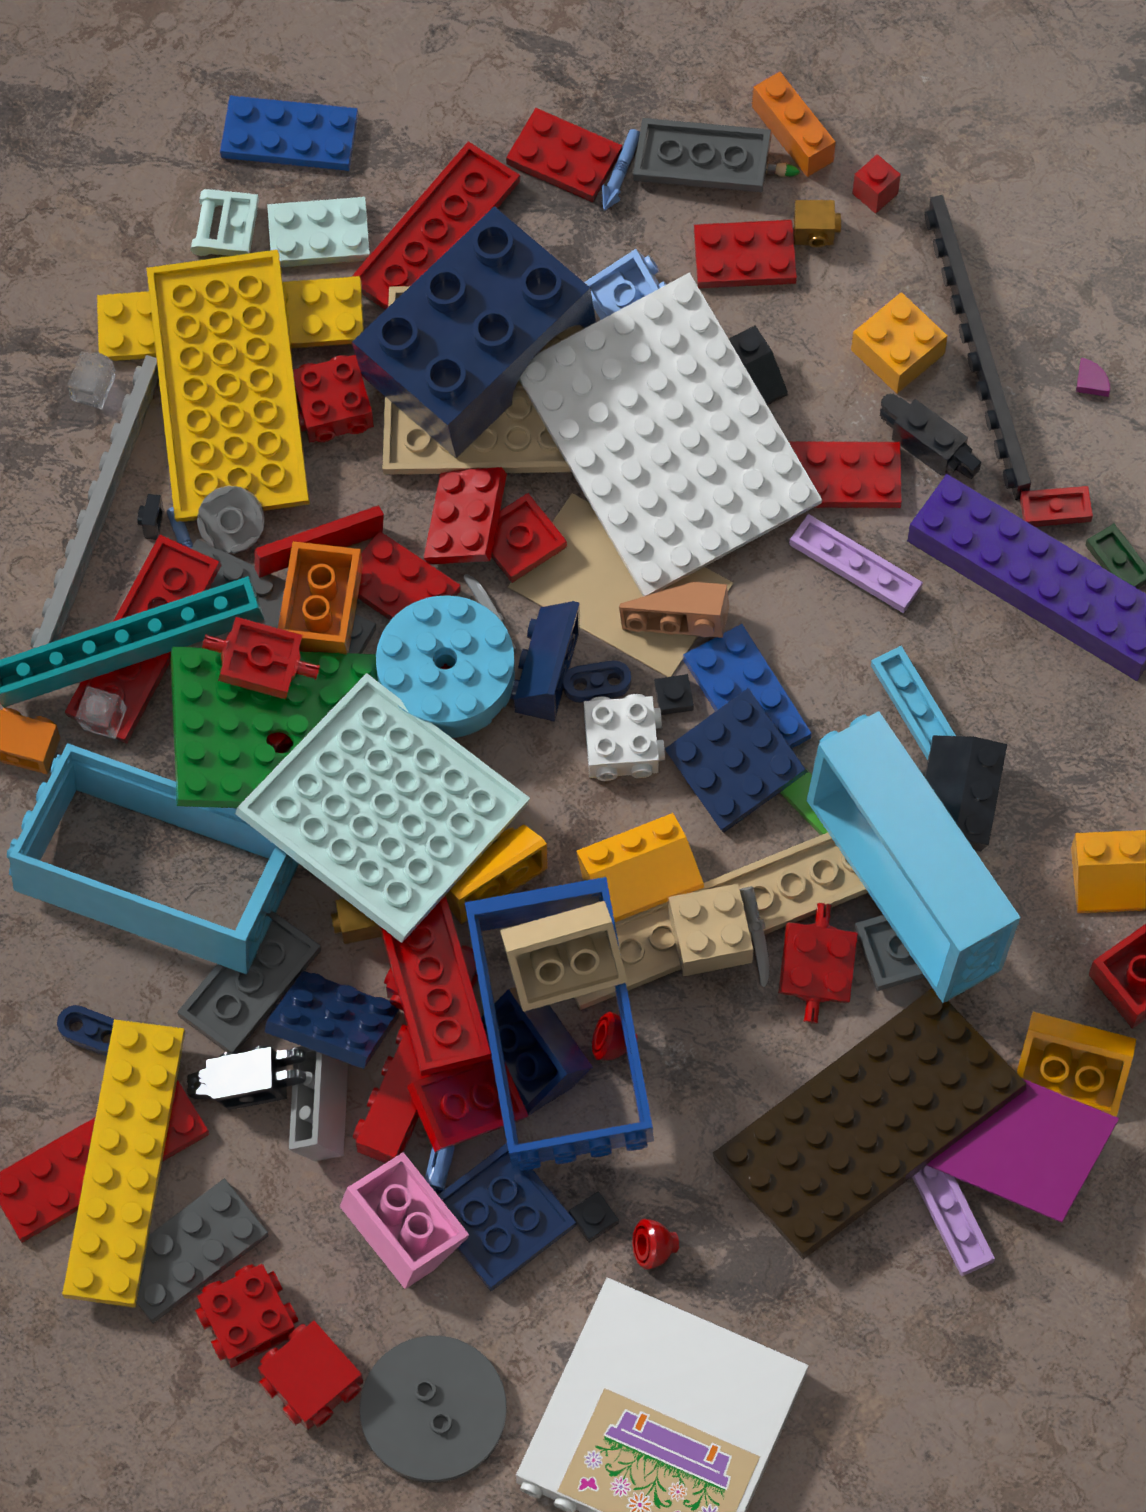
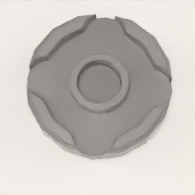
M228 485L215 489L204 498L198 510L197 525L201 537L210 547L218 548L226 553L235 554L247 550L257 542L264 530L265 514L262 504L253 493L242 487Z

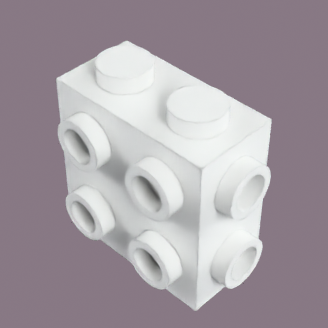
M631 694L623 699H610L609 697L601 696L595 697L590 701H584L589 778L609 781L616 779L618 776L632 775L634 778H646L651 776L652 773H658L659 761L665 760L663 740H657L656 729H662L660 708H654L653 696L645 697L642 694Z

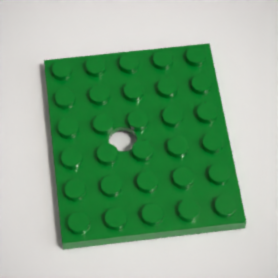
M172 647L171 676L177 806L237 808L366 673L378 682L376 654L347 653L346 655L341 653L299 651L300 661L320 665L318 675L315 680L296 674L295 678L290 682L286 699L218 681L222 668V653L197 647ZM276 732L284 733L291 738L293 747L287 753H276L274 748L267 744V737Z

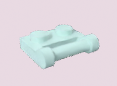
M211 189L202 190L199 200L202 205L197 235L192 240L191 252L198 256H207L209 254L225 256L249 254L259 204L258 194ZM218 205L223 206L217 239H209L214 208Z

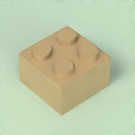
M738 883L669 897L668 912L683 976L752 963L753 946Z

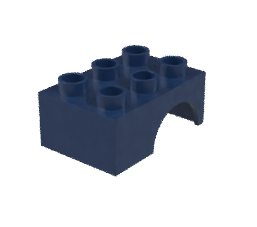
M494 206L352 341L362 377L452 456L457 458L512 405L513 393L522 373L536 354L550 340L572 326L581 325L585 329L596 323L591 288Z

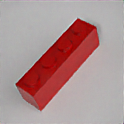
M405 1024L401 1026L397 1034L395 1044L399 1046L394 1057L389 1055L383 1065L381 1075L385 1076L380 1088L374 1087L367 1103L370 1111L365 1120L360 1119L353 1133L357 1152L383 1163H387L405 1151L420 1117L407 1086L414 1081L437 1074L421 1076L408 1026Z

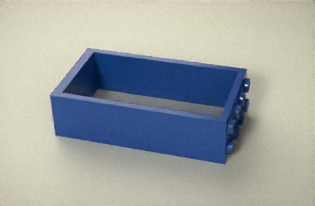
M606 877L465 902L508 1152L512 1167L519 1166L520 1170L541 1167V1162L555 1160L556 1164L570 1163L577 1160V1155L588 1153L591 1154V1157H603L612 1154V1149L626 1147L627 1151L641 1150L648 1147V1142H654L652 1120L626 983L614 987L639 1122L519 1144L482 931L520 925L605 901L618 942Z

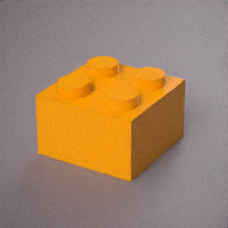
M901 292L853 331L851 351L898 394L945 354L948 335Z

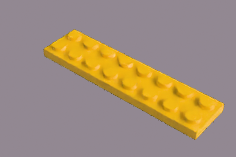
M360 276L283 282L291 348L352 344V341L364 331ZM149 291L97 295L100 361L145 359L146 355L157 358Z
M114 1019L62 1292L64 1298L136 1308L184 1044V1028Z

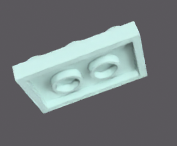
M365 197L267 204L270 250L278 249L281 267L365 261L369 257Z

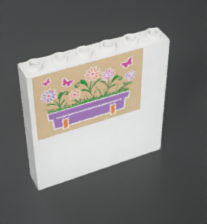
M607 1277L517 1471L516 1482L521 1485L520 1490L535 1498H540L541 1495L555 1500L554 1505L565 1512H575V1509L580 1512H747L807 1375L808 1365Z

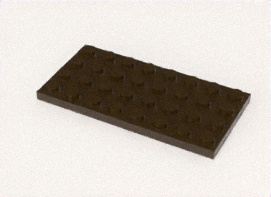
M931 988L714 1151L713 1157L804 1260L926 1167V1164L1027 1090L1026 1082L949 1001L942 1003L934 989Z

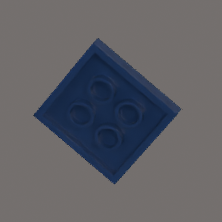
M749 688L665 748V751L723 833L808 773Z
M303 971L268 1018L264 1032L364 1069L397 1021L400 1010L385 998L374 997L360 992L350 985H341L327 980L320 974Z
M507 1143L438 1194L469 1234L468 1238L457 1248L458 1252L490 1291H493L576 1227V1221L533 1169L520 1170L519 1166L512 1167Z

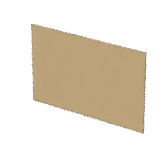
M572 493L552 522L566 539L567 548L515 582L510 583L508 588L542 607L570 601L580 602L581 629L662 675L671 677L683 660V654L689 651L698 636L622 630L619 610L620 603L643 596L590 503ZM703 567L661 591L691 582L727 584L729 591L733 582Z

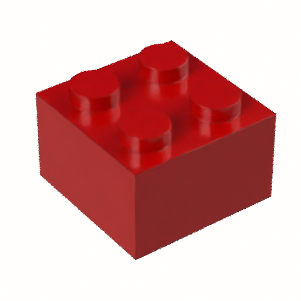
M1146 924L1093 960L1088 974L1132 1029L1146 1020Z

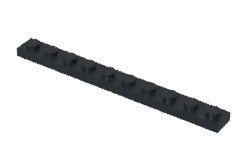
M944 196L930 197L929 210L925 211L926 226L928 230H933L936 238L933 239L936 258H942L944 267H942L944 285L951 287L953 294L950 296L952 312L954 315L959 314L961 324H959L960 338L963 344L968 343L970 353H968L969 368L972 373L976 372L979 382L976 383L977 394L980 401H985L988 411H985L986 424L989 431L994 430L997 440H994V449L997 459H1003L1005 465L1003 470L1005 486L1007 489H1012L1015 500H1018L1022 491H1030L1031 480Z

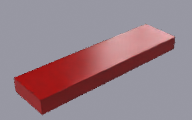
M374 506L255 549V571L260 578L288 568L293 541L348 547L373 538L379 531L383 533L384 513L380 506Z

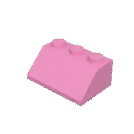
M404 1152L347 1187L340 1204L343 1212L404 1289H407L433 1272L469 1236L468 1232Z

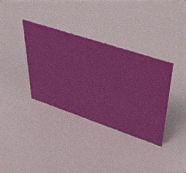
M1023 1079L1026 1082L1027 1090L926 1165L1062 1223L1118 1123L1119 1118Z

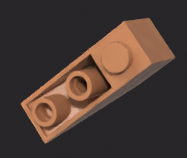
M691 582L620 603L619 610L622 630L723 638L729 612L727 584Z

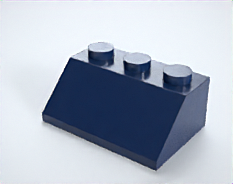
M570 601L540 607L537 619L531 618L527 632V638L531 639L529 649H522L518 668L523 670L520 680H514L510 699L514 700L515 713L555 722L563 694L565 673L570 669L580 633V602Z
M516 987L508 989L495 1002L504 1060L527 1114L531 1115L572 1089L593 1067L550 1005L523 1012ZM483 1015L481 1020L490 1048L485 1015Z

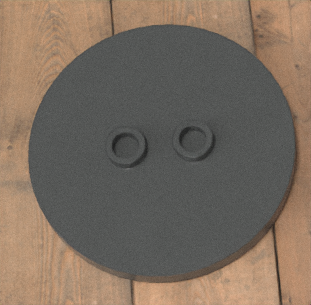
M446 1336L417 1337L393 1347L371 1369L364 1383L360 1398V1420L363 1433L376 1457L398 1475L410 1480L426 1483H439L458 1479L482 1465L498 1445L504 1431L507 1415L505 1391L495 1367L473 1346Z

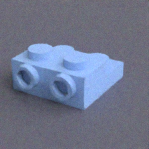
M635 249L584 282L591 288L593 306L600 320L667 285L664 281L659 284L655 277V274L660 271L650 255L644 257Z

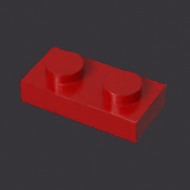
M1088 486L1022 491L1020 495L1023 520L1034 527L1092 521L1093 514Z

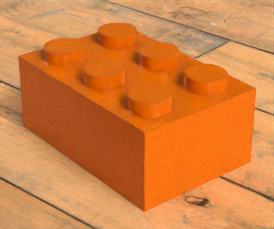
M293 541L278 628L303 635L299 651L341 653L346 655L349 653L363 569L361 549Z

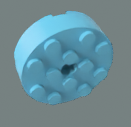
M449 595L425 598L405 607L385 627L379 639L376 652L378 682L401 699L409 714L433 723L451 738L466 736L492 722L491 719L503 707H506L509 702L515 680L512 640L502 621L491 610L480 603L467 598ZM444 664H447L448 666L452 667L450 669L445 670L440 669V667H443Z

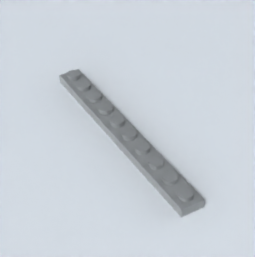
M146 355L142 366H137L135 369L131 395L126 394L122 403L121 411L123 416L120 423H115L110 436L112 444L109 452L105 451L102 454L99 464L101 472L98 480H93L88 492V500L90 501L87 509H82L77 519L78 532L75 539H70L65 551V558L67 560L64 568H59L55 575L54 594L52 599L47 598L44 603L42 625L40 628H35L32 634L31 647L33 648L60 640L159 383L157 358Z

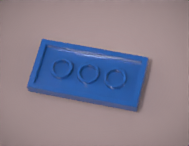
M230 95L220 148L221 158L349 171L358 120V108Z
M743 624L725 632L723 638L715 637L683 654L684 663L715 712L749 688L791 748L811 739V731Z

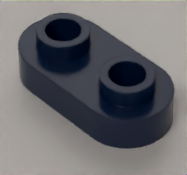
M616 660L575 666L565 673L563 690L570 700L578 703L590 701L595 697L601 696L609 698L624 695L631 686V672L626 664ZM611 678H617L620 680V683L611 685L608 681ZM582 683L586 685V688L584 690H577L574 686Z
M72 1005L62 1010L57 1019V1027L62 1038L70 1043L107 1056L109 1043H104L102 1040L106 1035L112 1033L114 1018L79 1005ZM75 1022L83 1024L82 1028L78 1031L70 1029L71 1025Z

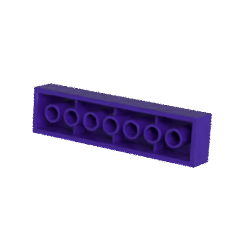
M946 474L910 523L907 542L1130 678L1138 681L1146 670V594L950 475Z

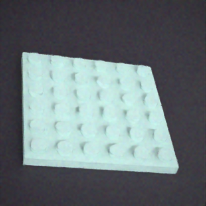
M366 673L237 807L236 815L402 943L528 805L530 798L433 723L419 719L409 714V712L406 713L407 709L401 699Z

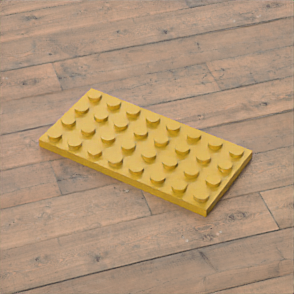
M278 249L148 267L147 277L175 521L187 522L197 520L198 510L204 498L215 489L228 485L242 487L253 493L262 504L263 511L309 505Z

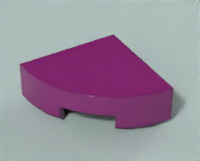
M1081 358L1076 392L1109 397L1110 382L1107 374L1095 362Z

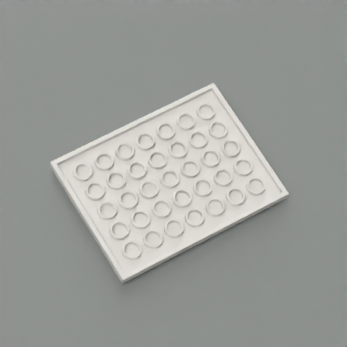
M690 272L536 354L519 379L643 597L665 589L822 503L819 493Z

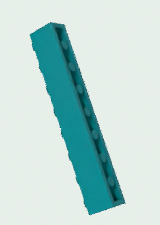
M249 576L1 659L0 703L3 707H8L171 652L172 647H186L204 641L205 634L216 637L231 632L235 617L254 622L263 621L265 619L255 588Z

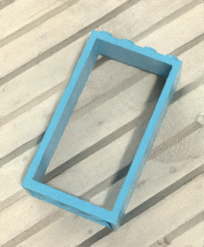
M878 711L869 717L864 714L852 721L847 729L839 733L838 731H832L820 740L807 802L942 1003L1003 969L1021 917L881 713Z
M67 743L62 755L57 754L56 759L54 758L52 762L51 776L48 782L41 783L36 795L37 803L33 811L28 810L22 821V832L19 838H14L10 843L9 850H7V858L10 860L9 875L12 876L14 891L247 974L272 922V919L269 916L265 917V915L271 911L277 912L299 863L236 815L237 808L177 806L175 781ZM76 790L268 858L269 861L236 929L232 930L40 861Z

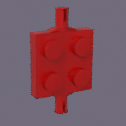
M235 617L232 631L228 634L226 640L205 634L202 649L222 653V668L218 681L286 699L290 682L295 678L296 674L316 680L320 665L300 661L299 647L303 635Z
M817 903L816 921L813 924L804 925L791 922L786 924L778 994L792 995L806 1001L803 1020L806 1023L818 1024L820 1003L832 1001L847 1004L850 1002L858 933L838 930L829 925L831 904Z

